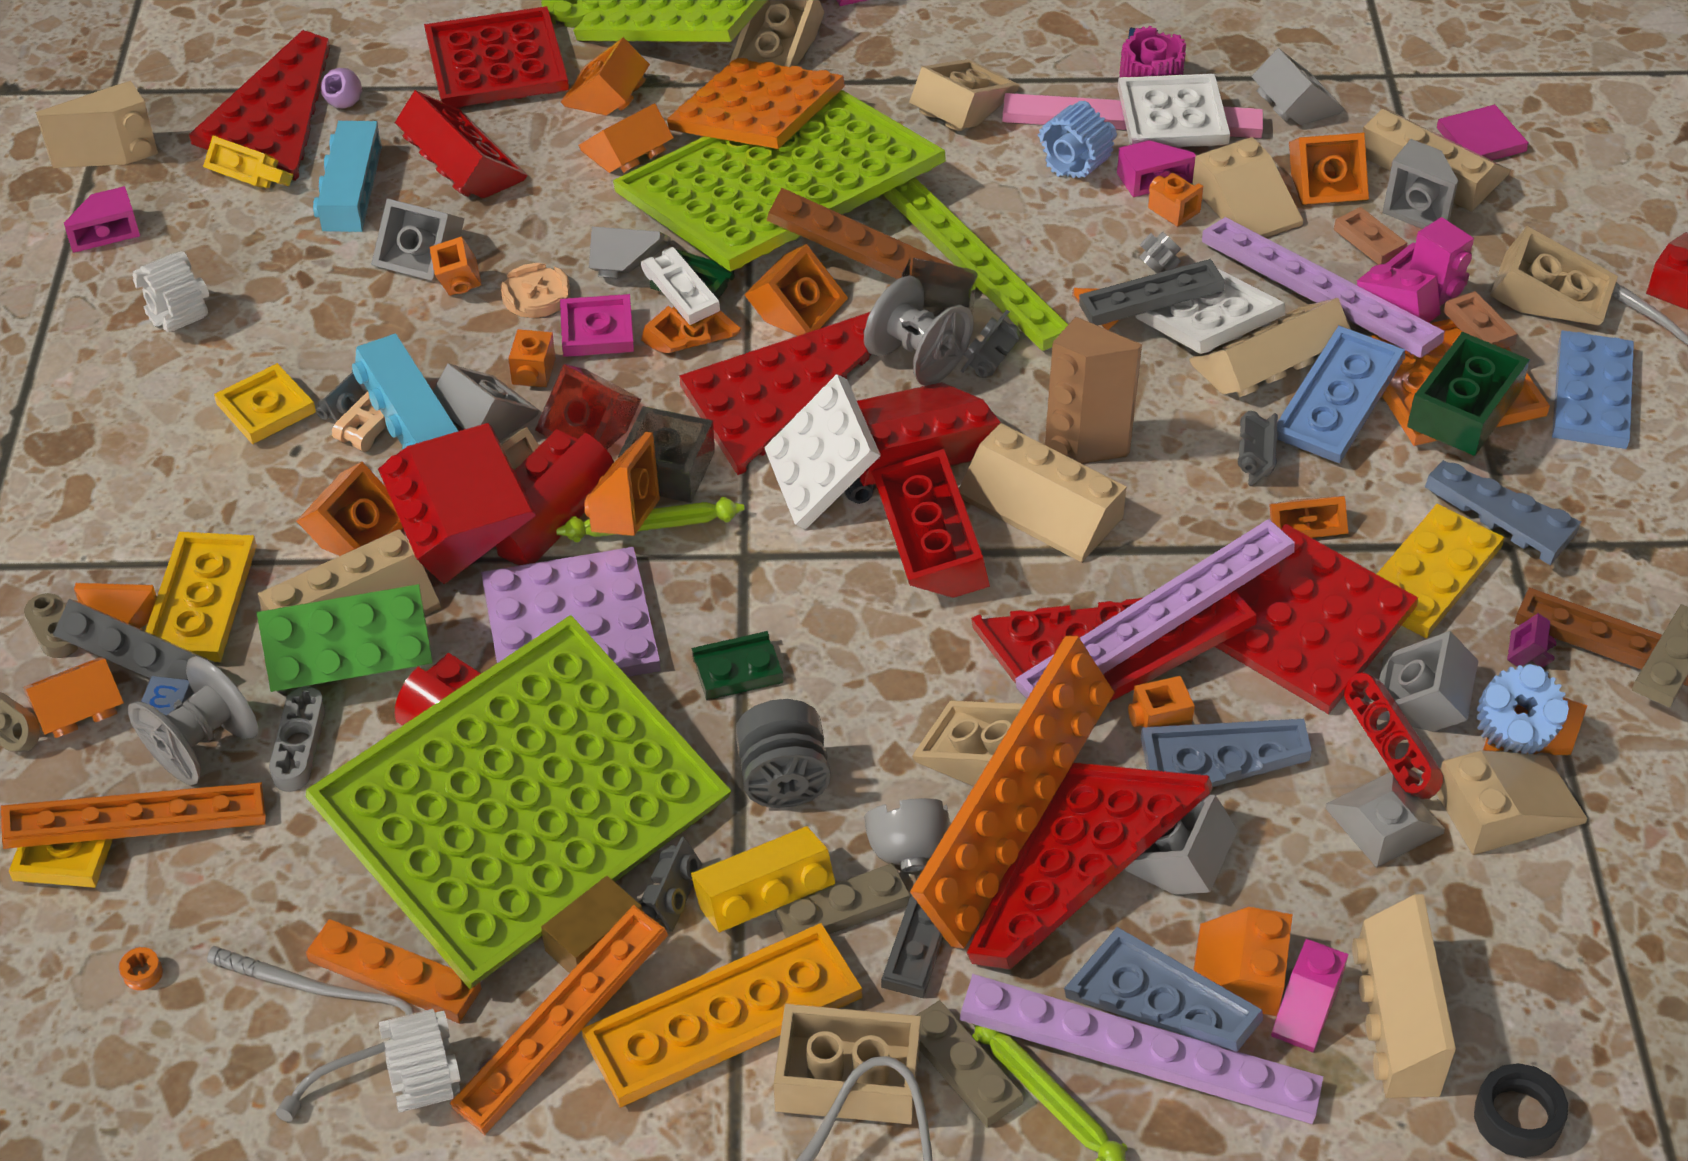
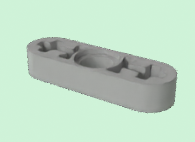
M303 686L296 688L288 694L285 701L269 764L273 783L282 791L292 792L299 790L307 784L310 778L325 716L322 695L314 687ZM305 704H308L305 710V718H301L300 709H303ZM295 733H306L309 735L304 742L299 744L287 742L288 738ZM290 758L294 759L296 768H293L290 774H283L289 771Z

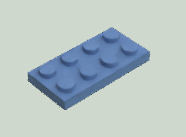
M1338 325L1278 420L1277 440L1340 464L1405 359V349Z
M1561 331L1558 343L1552 438L1627 449L1631 426L1634 341L1582 332Z

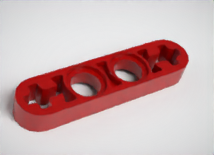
M1362 672L1352 676L1344 689L1345 700L1401 788L1405 792L1423 800L1435 796L1443 783L1441 769L1385 685L1379 679ZM1364 689L1369 699L1374 701L1373 703L1363 700L1365 696ZM1389 711V723L1384 729L1377 730L1378 717L1382 713ZM1407 739L1409 743L1407 753L1404 757L1396 759L1395 750L1397 745ZM1415 767L1424 772L1421 776L1423 779L1421 785H1418L1421 781L1418 774L1411 768Z

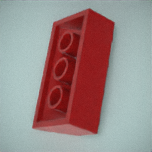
M414 90L394 122L404 132L403 138L411 144L420 148L419 154L428 161L437 165L436 171L454 182L452 187L464 196L469 197L471 194L485 199L523 182L528 176L460 109Z
M944 449L872 471L910 586L951 598L990 587L983 555Z

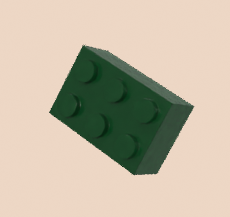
M1461 332L1415 393L1407 427L1476 456L1521 393L1530 359Z

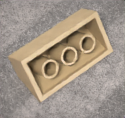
M1381 109L1363 127L1366 159L1391 171L1393 159L1410 139L1441 150L1458 179L1453 203L1471 212L1510 172V169L1385 109Z
M1334 298L1295 308L1285 313V316L1272 321L1267 326L1254 329L1239 339L1226 342L1211 352L1195 355L1189 358L1191 365L1222 394L1237 392L1238 396L1241 397L1259 389L1257 383L1263 380L1271 383L1286 377L1287 373L1285 370L1290 367H1294L1297 370L1315 362L1313 356L1323 351L1338 325L1350 329L1339 298Z
M1002 423L980 443L959 487L962 500L1080 562H1083L1123 519L1127 489L1126 486Z
M400 529L258 593L261 608L264 611L420 584L425 615L441 608L423 565L416 559L409 541Z
M1414 894L1365 919L1359 938H1354L1352 943L1355 965L1361 964L1363 974L1359 979L1360 999L1362 1002H1368L1370 1012L1366 1017L1367 1037L1369 1041H1375L1377 1050L1373 1057L1374 1076L1376 1080H1382L1385 1098L1440 1097L1456 1050L1424 894Z

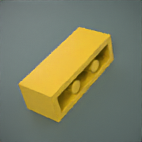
M808 826L691 873L699 908L718 933L835 884L828 848Z

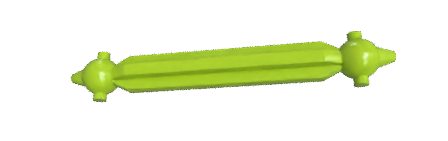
M721 497L716 505L701 502L655 508L638 531L706 523L716 517L728 523L737 513L744 511L745 508L744 504L734 503L726 497ZM576 516L571 517L565 525L556 530L557 535L567 536V538L574 542H580L585 535L593 537L615 535L591 532L590 519L584 522Z
M973 1024L975 1033L972 1034V1037L977 1042L990 1045L993 1055L1086 1148L1098 1152L1096 1161H1126L1125 1152L1128 1151L1127 1145L1125 1143L1120 1144L1116 1141H1109L1106 1130L1013 1038L1001 1032Z

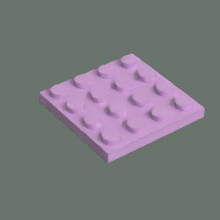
M634 547L481 572L497 663L569 615H572L627 677L661 671Z

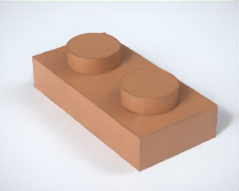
M1362 207L1335 219L1334 231L1378 265L1386 264L1407 247L1408 243Z
M1476 291L1446 301L1444 313L1462 332L1503 349L1515 345L1518 334Z

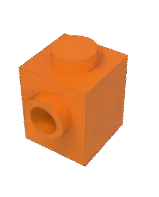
M462 236L429 247L434 274L449 296L463 294L472 288L482 286L476 256Z
M517 329L508 358L512 385L547 388L556 359L553 332Z

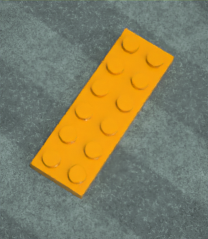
M819 923L582 1028V1035L616 1102L621 1108L780 1036L785 1004L839 1009L861 999L862 987L822 923Z

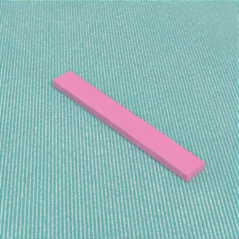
M1005 93L1002 122L1044 125L1069 105H1074L1079 101H1086L1095 109L1096 113H1100L1101 118H1105L1104 122H1110L1115 126V129L1127 130L1120 100ZM1223 107L1230 137L1262 138L1263 109Z

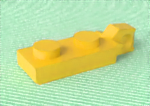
M212 136L203 165L204 168L261 188L270 189L272 181L289 187L293 174L276 168L278 160L273 159V156L216 136Z

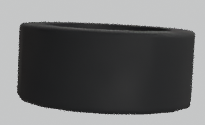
M1520 1063L1502 1065L1490 1072L1482 1083L1475 1101L1474 1119L1481 1135L1490 1145L1503 1153L1523 1158L1539 1156L1553 1148L1568 1118V1101L1563 1088L1551 1075L1535 1066ZM1515 1091L1527 1094L1543 1106L1547 1112L1548 1121L1542 1128L1524 1129L1515 1127L1499 1115L1494 1107V1099L1498 1094Z

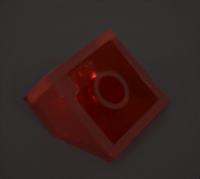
M563 364L535 431L549 437L558 429L577 439L584 433H587L608 449L628 431L642 398L587 369Z

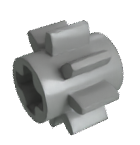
M1164 232L1157 238L1150 233L1140 244L1145 251L1139 257L1156 273H1160L1163 268L1167 271L1174 269L1181 262L1176 256L1181 248Z

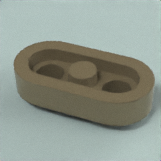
M45 593L37 595L28 601L24 608L25 617L45 655L52 658L67 657L73 654L79 647L53 636L66 605L58 595Z
M0 692V746L8 751L31 750L37 744L40 736L38 719L32 712Z

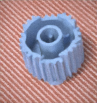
M1079 101L1074 105H1069L1039 130L1038 137L1040 138V143L1045 147L1043 151L1047 153L1045 159L1047 168L1051 167V172H1056L1058 177L1060 175L1068 177L1071 175L1072 178L1076 176L1078 178H1085L1111 156L1112 146L1114 145L1112 141L1117 137L1115 126L1110 122H1104L1105 118H1101L1100 113H1096L1095 109L1086 101Z
M1532 664L1525 667L1518 665L1516 670L1513 667H1509L1507 672L1501 671L1487 685L1478 701L1480 704L1477 707V711L1480 713L1477 716V720L1481 721L1477 728L1484 731L1481 735L1482 738L1488 737L1487 743L1489 745L1494 743L1497 749L1501 746L1504 747V752H1508V750H1512L1513 753L1521 751L1522 754L1527 752L1534 754L1536 750L1540 752L1563 728L1562 725L1567 719L1568 701L1563 700L1566 695L1565 692L1559 691L1562 687L1561 684L1555 685L1556 678H1548V672H1545L1542 667ZM1517 705L1523 706L1528 711V714H1517L1514 709Z

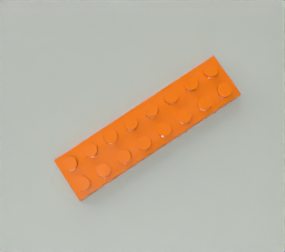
M1079 636L1064 637L910 890L912 896L951 947L964 949L993 897L996 895L1004 874L1009 866L1016 861L1019 851L1038 824L1114 694L1113 689Z

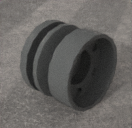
M778 699L755 705L741 716L736 724V741L738 754L741 758L744 791L750 800L761 806L785 808L810 802L825 791L830 784L831 772L827 762V751L824 748L821 718L814 707L803 701Z

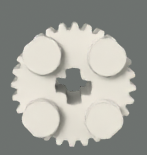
M185 252L173 253L141 266L140 269L133 271L132 275L136 288L143 287V295L147 303L143 307L146 315L149 316V320L152 321L154 327L163 325V329L167 333L203 319L208 315V309L203 300L209 297L207 286L201 277L194 278L193 273L190 271V261Z
M434 1009L379 1022L381 1039L391 1038V1040L384 1041L385 1055L393 1093L399 1091L403 1093L396 1096L399 1113L453 1099V1094L460 1092V1075L455 1054L446 1056L445 1050L450 1049L448 1040L450 1034L444 1010L434 1012Z

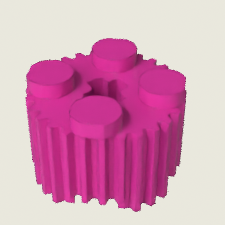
M1143 26L1142 29L1136 28L1134 36H1130V39H1126L1122 45L1119 77L1183 75L1186 56L1185 40L1181 39V35L1173 34L1171 37L1170 34L1164 35V32L1159 34L1157 28H1152V26H1148V28Z

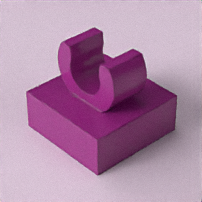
M1537 613L1513 629L1510 635L1507 660L1517 667L1518 665L1523 666L1531 660L1540 667H1545L1553 662L1555 657L1547 651L1556 646L1557 642L1549 635L1550 620Z

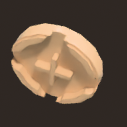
M542 263L525 264L513 269L507 274V280L502 281L500 286L503 305L510 312L520 317L539 318L560 311V299L569 298L571 295L568 276L561 269L555 266L554 270L546 268V264Z

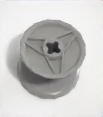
M909 275L899 278L892 283L876 301L868 316L864 330V345L868 353L876 356L892 353L901 345L910 352H913L915 349L913 373L918 383L926 386L939 383L960 362L969 345L973 332L974 317L969 308L961 305L947 308L936 318L932 312L922 310L924 305V289L918 278Z
M198 656L190 658L186 666V675L194 694L183 703L179 699L174 702V710L165 716L154 706L142 701L131 703L128 707V715L132 726L152 756L169 773L189 785L197 784L201 775L198 758L192 749L200 741L206 743L213 739V731L219 726L242 739L256 737L259 729L251 707L235 684L219 668Z

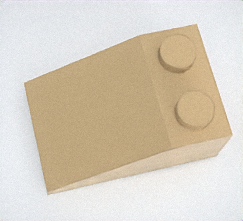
M768 0L741 30L730 62L736 58H747L749 61L773 62L775 65L787 67L797 66L815 40L825 13L820 0Z
M969 59L921 66L909 103L919 107V112L923 115L933 118L939 117L946 121L945 125L947 127L963 131L965 128L975 127L983 122L1004 103L1005 93L1015 94L1020 85Z
M131 80L35 112L53 168L126 165L158 154L145 101Z
M1253 137L1196 155L1192 185L1195 186L1200 183L1204 186L1202 199L1221 219L1226 217L1265 238L1303 225V219L1271 155Z
M1526 226L1506 251L1490 296L1520 313L1600 326L1604 321L1618 276Z
M949 701L912 757L916 763L974 786L1024 704Z
M1480 750L1442 762L1443 783L1436 795L1472 855L1582 825L1587 821L1586 815L1547 755Z

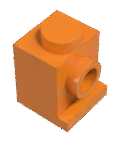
M1171 173L1165 178L1159 175L1150 184L1148 208L1178 227L1200 213L1204 186L1200 183L1194 186L1175 173Z
M1181 676L1136 685L1134 687L1133 702L1128 705V714L1133 727L1192 725L1195 705Z

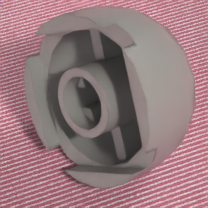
M919 798L899 801L900 808L887 812L886 804L868 811L864 816L871 848L879 859L888 864L893 863L894 865L901 866L903 872L923 870L927 864L926 862L929 861L950 826L947 804L943 806V802L938 799Z

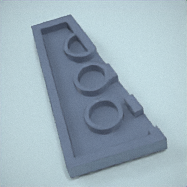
M1443 460L1429 474L1425 488L1460 510H1474L1479 513L1480 522L1489 528L1501 527L1513 534L1511 541L1521 548L1525 549L1528 545L1534 547L1541 552L1539 559L1550 566L1575 537L1582 522L1571 517L1564 510L1552 509L1536 502L1533 497L1527 494L1516 493L1500 486L1493 479L1482 478L1466 471L1463 466L1457 463H1448Z
M1304 719L1143 727L1141 732V742L1147 770L1208 775L1213 787L1310 761L1312 753Z
M1118 927L1064 988L1067 999L1238 1052L1263 1021L1262 1009Z

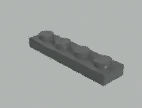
M1208 259L1080 294L1079 306L1088 321L1098 326L1224 291L1225 280L1213 261Z
M72 599L68 600L53 633V636L150 679L152 676L188 680L186 675L187 662L195 656L206 659L212 664L214 663L212 660Z

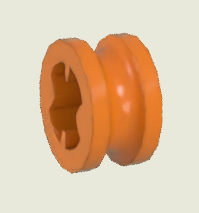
M138 947L132 949L122 957L119 963V971L125 984L137 991L152 988L160 981L163 975L161 962L157 954L150 948ZM144 963L148 964L149 970L142 974L141 971H138V975H135L134 967L139 964L141 967H144Z

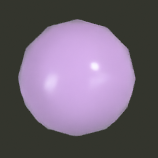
M336 68L330 70L324 76L321 83V91L323 97L331 106L347 108L353 106L359 100L362 93V85L360 79L352 70Z

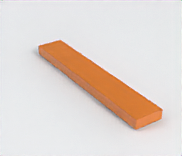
M262 782L1 805L3 849L266 824Z
M633 905L451 1100V1107L482 1134L486 1135L578 1035L582 1028L589 1023L667 938L668 933L666 929Z

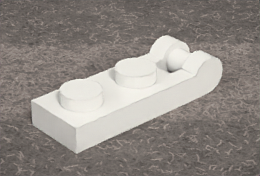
M674 247L664 250L660 257L655 259L649 257L641 261V267L645 276L649 280H653L689 325L720 311L719 300Z

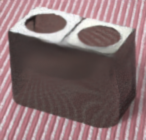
M911 258L902 272V277L910 275ZM913 258L911 276L918 278L924 289V305L922 310L932 312L936 318L947 308L961 305L969 308L973 314L978 276L976 271Z

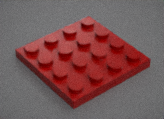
M547 6L424 24L441 102L455 108H461L468 105L489 104L495 101L514 98L522 99L527 96L554 94L569 90L567 74Z
M1285 524L1281 530L1295 542L1294 553L1236 589V592L1256 613V625L1214 647L1329 715L1344 696V689L1347 686L1348 680L1355 674L1365 671L1415 610L1418 597L1290 525Z

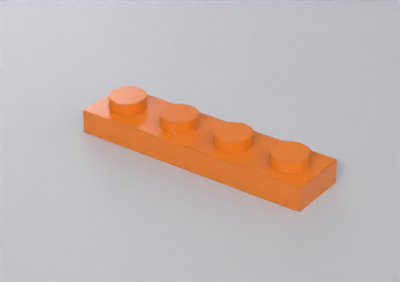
M331 919L327 921L306 951L308 961L388 995L403 999L422 1009H434V1012L444 1010L447 1019L459 1024L482 990L480 982L469 989L450 967Z

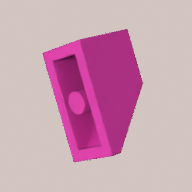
M1150 140L1119 147L1117 175L1132 197L1149 194L1151 182L1159 175L1165 178L1171 173H1175L1187 182L1192 183L1196 155L1194 152Z
M125 186L91 194L64 222L73 253L140 237Z
M1309 939L1305 940L1287 985L1271 1037L1314 1053L1340 988L1349 954Z

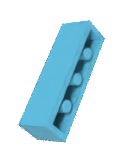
M338 121L335 134L330 135V155H325L324 158L325 175L319 177L320 194L319 197L314 198L313 212L314 216L320 219L322 231L362 232L382 149L378 122Z
M396 333L356 347L355 363L352 364L355 379L359 384H364L367 388L373 408L376 411L380 410L382 412L390 435L393 438H398L402 444V450L416 443L458 432Z

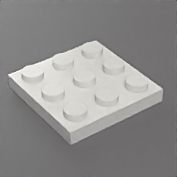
M1215 74L1118 78V92L1130 145L1148 140L1176 148L1229 145L1230 131Z
M1218 269L1225 280L1224 291L1136 315V318L1192 350L1203 354L1211 352L1226 342L1239 339L1244 334L1259 327L1267 326L1272 321L1285 316V303Z
M838 374L765 447L795 525L807 529L881 456L848 380Z

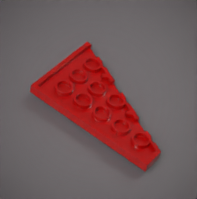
M302 30L189 134L191 145L208 150L212 136L225 139L273 156V159L278 160L276 168L293 174L292 180L296 181L300 176V162L304 160V148L307 146L311 131L310 121L316 110L315 103L318 101L321 89L322 72L325 71L326 59L330 52L329 39Z
M870 312L679 375L682 390L737 475L745 473L746 466L759 454L762 456L766 454L765 447L836 374L847 379V374L858 364L863 366L869 360L872 354L868 353L864 345V330Z
M1236 590L1229 593L1105 672L1103 675L1114 691L1109 702L1134 690L1136 685L1145 684L1256 625V613ZM1142 598L1126 599L1123 602H1098V607L1071 610L1070 605L1038 608L1035 611H1010V616L982 619V615L978 614L971 618L972 628L1016 684L1015 678L1055 654L1065 636H1079L1080 638Z
M1073 763L1038 824L1019 851L1016 861L1009 866L1004 874L998 891L993 897L967 951L971 964L1012 969L1205 799L1213 788L1210 777L1208 775Z

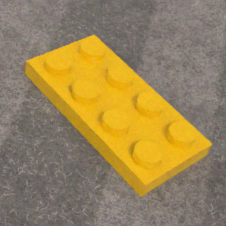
M1437 503L1377 573V575L1418 597L1417 607L1401 626L1427 639L1502 548L1504 537Z
M179 532L145 631L209 660L221 662L257 547L254 535Z

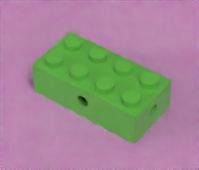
M420 584L256 612L271 692L433 664Z

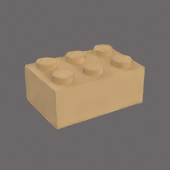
M785 1004L774 1076L775 1112L826 1116L851 1072L861 1063L872 1057L887 1056L895 1058L902 1062L916 1079L920 1048L921 1016ZM885 1065L875 1066L858 1078L837 1117L912 1124L914 1101L910 1087L905 1078L894 1068Z

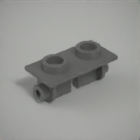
M1006 310L998 321L992 317L980 333L985 337L981 342L975 338L963 354L968 358V361L961 369L962 373H964L969 365L982 378L992 376L1005 356L1020 340V329L1018 326L1009 324L1004 320L1010 311Z
M352 370L351 374L324 399L318 402L316 413L323 420L333 418L337 422L368 390L364 384L357 382Z
M1247 411L1240 419V437L1243 439L1239 444L1238 465L1243 472L1249 473V486L1254 485L1262 477L1270 475L1277 464L1278 415L1276 413L1266 420L1255 411Z
M685 837L680 838L677 846L670 845L668 849L661 852L660 859L651 876L653 882L660 883V885H647L642 899L639 901V904L642 905V911L653 920L661 919L669 932H673L694 885L691 873L700 870L702 862Z

